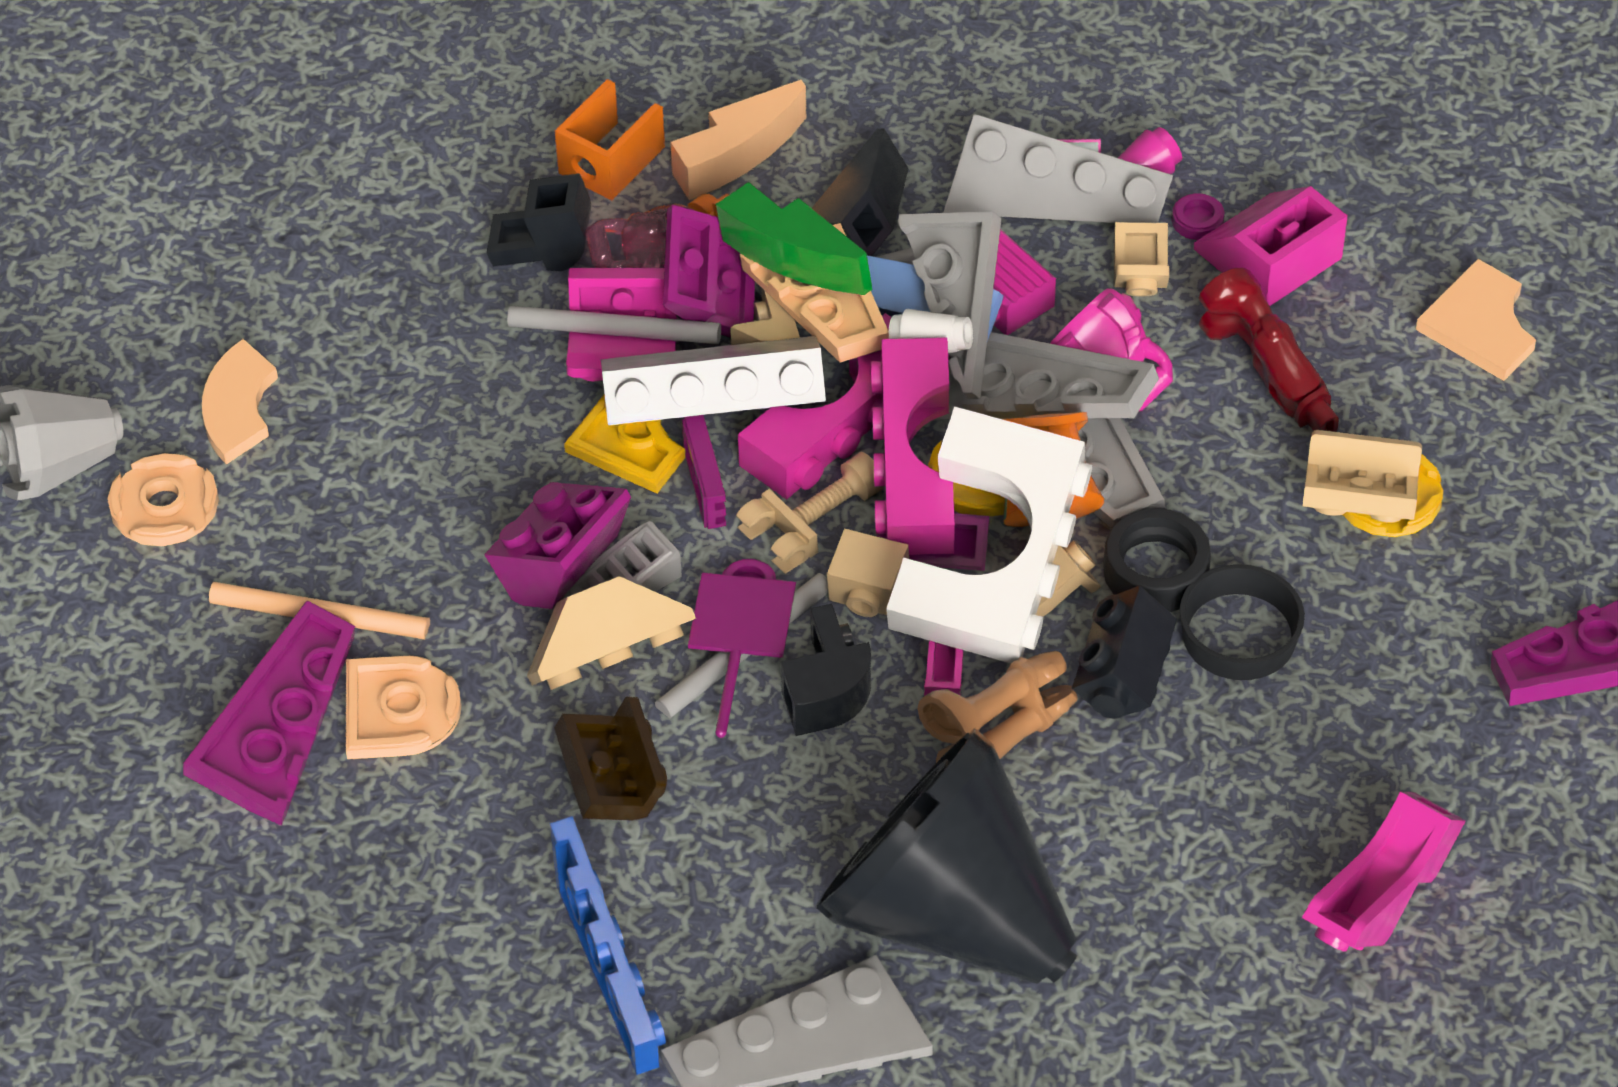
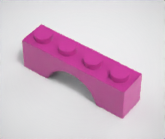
M885 313L882 317L889 331L892 317ZM882 350L849 360V375L854 381V385L843 397L835 402L809 409L786 406L771 407L738 434L739 466L786 500L800 488L803 490L811 489L820 480L826 466L837 457L841 459L849 457L858 447L861 437L873 428L872 407H883V394H872L871 361H882Z
M947 338L882 339V361H871L872 394H883V407H872L873 440H884V453H874V487H885L886 500L875 501L876 534H887L888 540L908 544L909 555L954 554L953 482L940 479L939 472L922 463L910 447L913 437L924 425L938 417L949 414Z

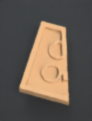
M841 223L833 225L845 235ZM740 254L742 269L808 333L816 336L818 342L840 363L882 350V339H889V331L871 291L865 295H859L805 284L775 273Z

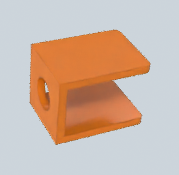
M607 79L555 130L558 173L560 175L580 173L586 188L612 201L665 148L663 106L654 103L608 150L598 146L597 144L618 124L615 82ZM583 158L587 159L594 167L596 176L585 172L578 163Z

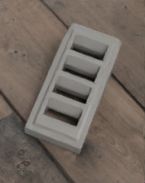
M649 520L632 530L599 556L562 599L584 591L589 587L606 582L604 579L608 576L612 579L620 576L656 592L682 577L680 553L656 525ZM646 554L653 560L652 562L647 559ZM630 564L638 573L632 576L624 567Z

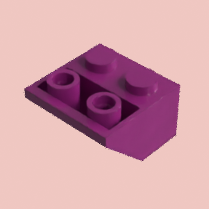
M550 482L539 489L533 496V502L515 521H512L501 530L500 538L484 554L511 600L522 606L553 609L556 603L563 598L618 536L631 496L626 488Z

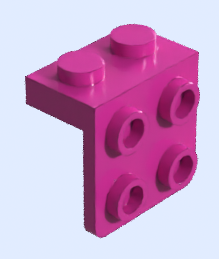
M569 268V310L677 319V315L663 305L665 268ZM569 332L566 361L567 375L573 378H582L586 381H602L601 359L676 351V341Z

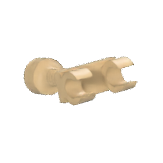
M859 452L841 464L842 477L794 508V510H791L770 489L761 494L762 498L747 502L738 511L736 516L743 523L737 528L752 540L770 529L774 524L779 527L785 534L772 545L771 550L777 557L771 561L786 574L805 562L809 557L811 558L818 553L817 534L808 526L809 524L854 495L859 496L865 501L885 487H874V460L866 453Z

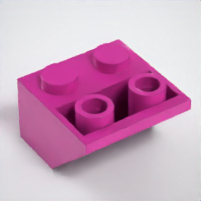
M1311 186L1273 192L1194 242V250L1221 273L1232 268L1243 267L1249 269L1261 284L1263 294L1269 306H1271L1342 259L1348 215Z

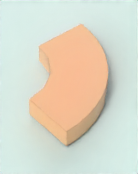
M244 339L230 348L217 362L207 379L202 395V416L206 434L212 448L225 464H228L269 436L267 425L258 413V405L264 391L278 379L276 367Z

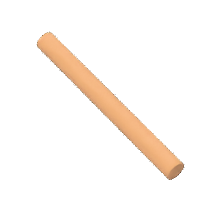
M213 582L209 592L210 604L293 618L308 600L351 623L355 628L425 640L430 626V618L219 582Z

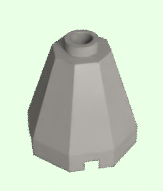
M14 385L0 386V466H6L13 483L2 484L7 497L16 501L39 497L115 454L117 440H122L123 423L118 409L110 408L107 400Z

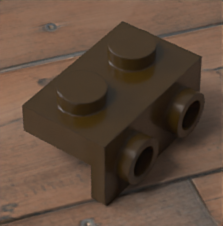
M626 696L614 716L562 713L554 729L582 818L633 821L648 817L658 799L665 792L667 774L665 767L659 762L652 740L651 725L644 716L639 698Z

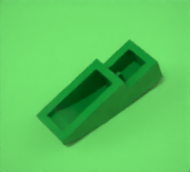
M748 182L716 203L723 241L746 258L775 273L805 284L859 295H865L873 290L867 253L800 198H797L781 209Z

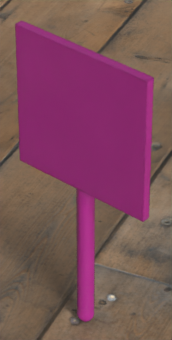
M702 573L694 611L696 619L692 621L688 648L730 653L715 730L717 737L723 738L727 734L741 654L784 657L796 582Z

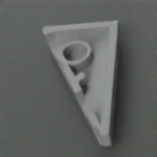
M993 211L899 214V226L907 234L915 256V260L912 261L917 276L925 284L924 295L930 312L969 317L972 322L973 343L971 348L949 353L951 359L948 360L954 379L959 381L964 396L967 399H980L1001 218Z

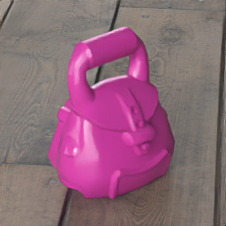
M1107 288L1102 291L1050 343L1141 362L1145 358L1156 362L1159 365L1155 368L1159 380L1139 411H1143L1173 382L1172 362L1160 346L1151 341V338L1146 337L1141 324L1140 309L1136 307L1130 296L1124 293L1120 294L1114 289Z

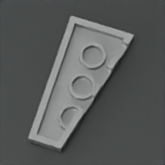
M974 114L943 213L993 211L999 217L1106 223H1158L1173 175Z

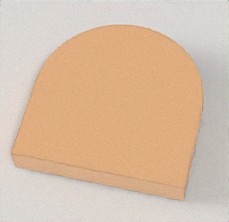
M418 656L346 659L347 759L406 756L422 753L439 745L455 729L461 714V699L458 685L452 676H448L439 668L431 665L430 660Z

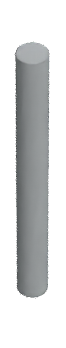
M512 305L509 307L507 317L509 327L708 344H719L721 338V323Z
M816 574L795 591L790 623L828 594V582L823 574ZM717 652L655 701L656 708L671 719L726 675L730 653ZM741 654L740 663L750 655Z

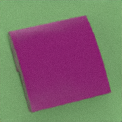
M671 205L667 209L663 305L685 320L721 323V335L731 338L730 329L732 326L754 321L755 281L742 269L741 253L723 241L718 217L676 205Z

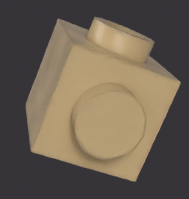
M844 528L827 572L829 600L845 604L852 612L863 617H874L878 613L887 615L886 608L903 558L909 559L908 544Z

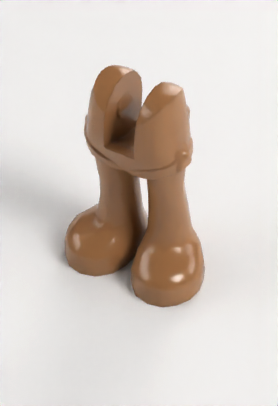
M1051 651L1027 659L1020 657L1018 660L1013 661L1006 673L990 687L967 698L947 689L932 691L919 701L917 708L924 728L934 738L942 742L952 743L938 751L936 762L967 732L970 733L974 728L979 730L1010 706L1014 714L982 734L993 743L999 759L1025 737L1036 731L1044 732L1051 727L1053 722L1066 713L1078 700L1076 692L1070 685L1056 686L1042 692L1038 689L1066 671L1067 665L1063 655L1058 651Z

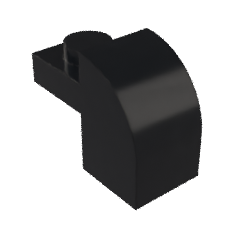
M580 173L531 179L529 181L524 211L493 214L486 252L493 267L543 261L547 271L562 272L571 268L580 260L585 250L591 212V199Z
M832 603L810 608L811 641L816 654L781 661V692L796 736L834 728L848 722L863 709L870 695V644L867 642L854 645L848 623L839 625Z

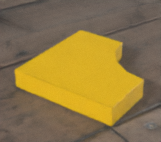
M604 395L564 443L566 453L654 493H658L685 459V448L669 438L661 425V420L608 425Z

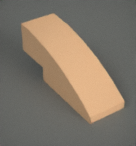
M798 80L710 111L708 129L670 142L672 174L689 201L702 194L714 191L746 174L770 157L794 134L806 119V86L803 81Z

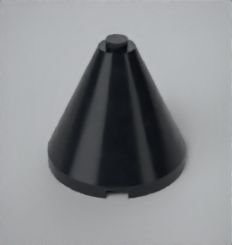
M976 728L970 733L967 732L907 793L889 813V818L868 843L865 841L847 862L815 906L833 924L1036 984L1040 983L1045 977H1048L1055 983L1077 958V955L1070 950L1076 942L1075 934L995 747Z

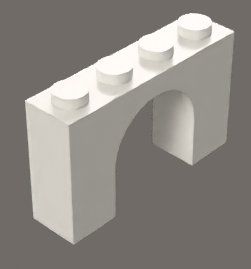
M954 407L938 454L939 478L988 491L1008 499L1025 515L1031 528V535L1023 552L1012 563L989 574H961L903 558L886 608L888 627L890 630L1012 663L1023 656L1025 648L1034 650L1042 629L1043 617L1036 615L1041 597L1051 599L1055 590L1060 566L1052 563L1058 546L1067 548L1070 543L1076 515L1069 513L1074 495L1084 497L1090 481L1092 465L1085 463V442Z

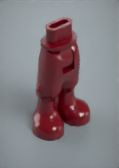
M1243 267L1232 268L1212 279L1200 292L1198 298L1207 310L1200 318L1198 324L1210 340H1222L1238 334L1249 345L1253 367L1262 378L1272 399L1288 416L1295 418L1300 428L1308 424L1313 431L1337 432L1339 418L1331 408V395L1326 384L1299 348L1290 326L1276 314H1273L1263 294L1261 284L1252 272Z

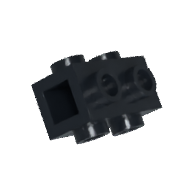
M1137 586L1117 595H1109L1099 601L1093 612V623L1085 648L1079 656V667L1072 689L1103 717L1118 719L1151 707L1157 694V684L1165 658L1170 651V641L1177 618L1143 587Z

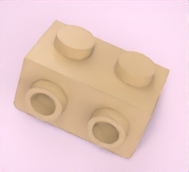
M1314 430L1311 433L1303 507H1311L1319 513L1332 516L1342 515L1346 512L1368 514L1373 519L1382 522H1397L1401 519L1414 520L1422 454L1421 443Z

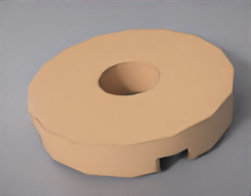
M167 453L144 457L132 463V470L125 473L122 478L120 473L112 482L108 495L112 521L125 537L140 544L166 546L184 542L202 532L215 517L219 502L214 476L207 468L205 471L202 467L197 466L196 460L186 455ZM161 491H171L178 495L174 502L166 506H155L148 502L154 494Z

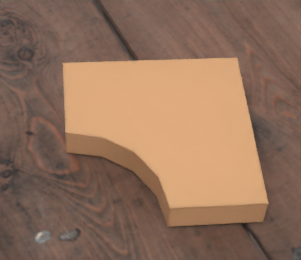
M1477 259L1417 319L1416 330L1503 381L1534 351L1536 339L1520 326L1514 314V303L1520 295L1522 283L1480 259Z

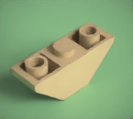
M618 576L556 603L527 677L532 685L547 680L550 690L582 678L578 667L598 659L601 668L604 669L633 657L630 649L632 644L649 638L652 647L655 648L684 636L680 625L696 619L695 614L689 606Z

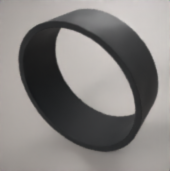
M1225 565L1201 574L1188 586L1180 604L1183 639L1188 653L1205 670L1217 676L1233 680L1259 679L1282 668L1294 653L1305 620L1302 601L1291 584L1278 574L1253 565ZM1225 595H1249L1270 603L1283 614L1290 627L1291 639L1282 648L1271 654L1256 658H1234L1219 654L1203 645L1194 636L1189 625L1196 611L1210 600Z

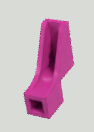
M1400 791L1390 812L1370 843L1313 897L1302 918L1318 927L1314 934L1318 939L1338 950L1347 952L1350 946L1362 951L1364 947L1384 946L1395 929L1418 883H1431L1438 875L1466 820L1415 792Z

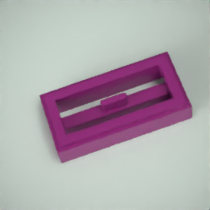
M704 415L684 417V420H682L683 448H685V458L704 528L712 529L727 526L724 503L726 502V494Z

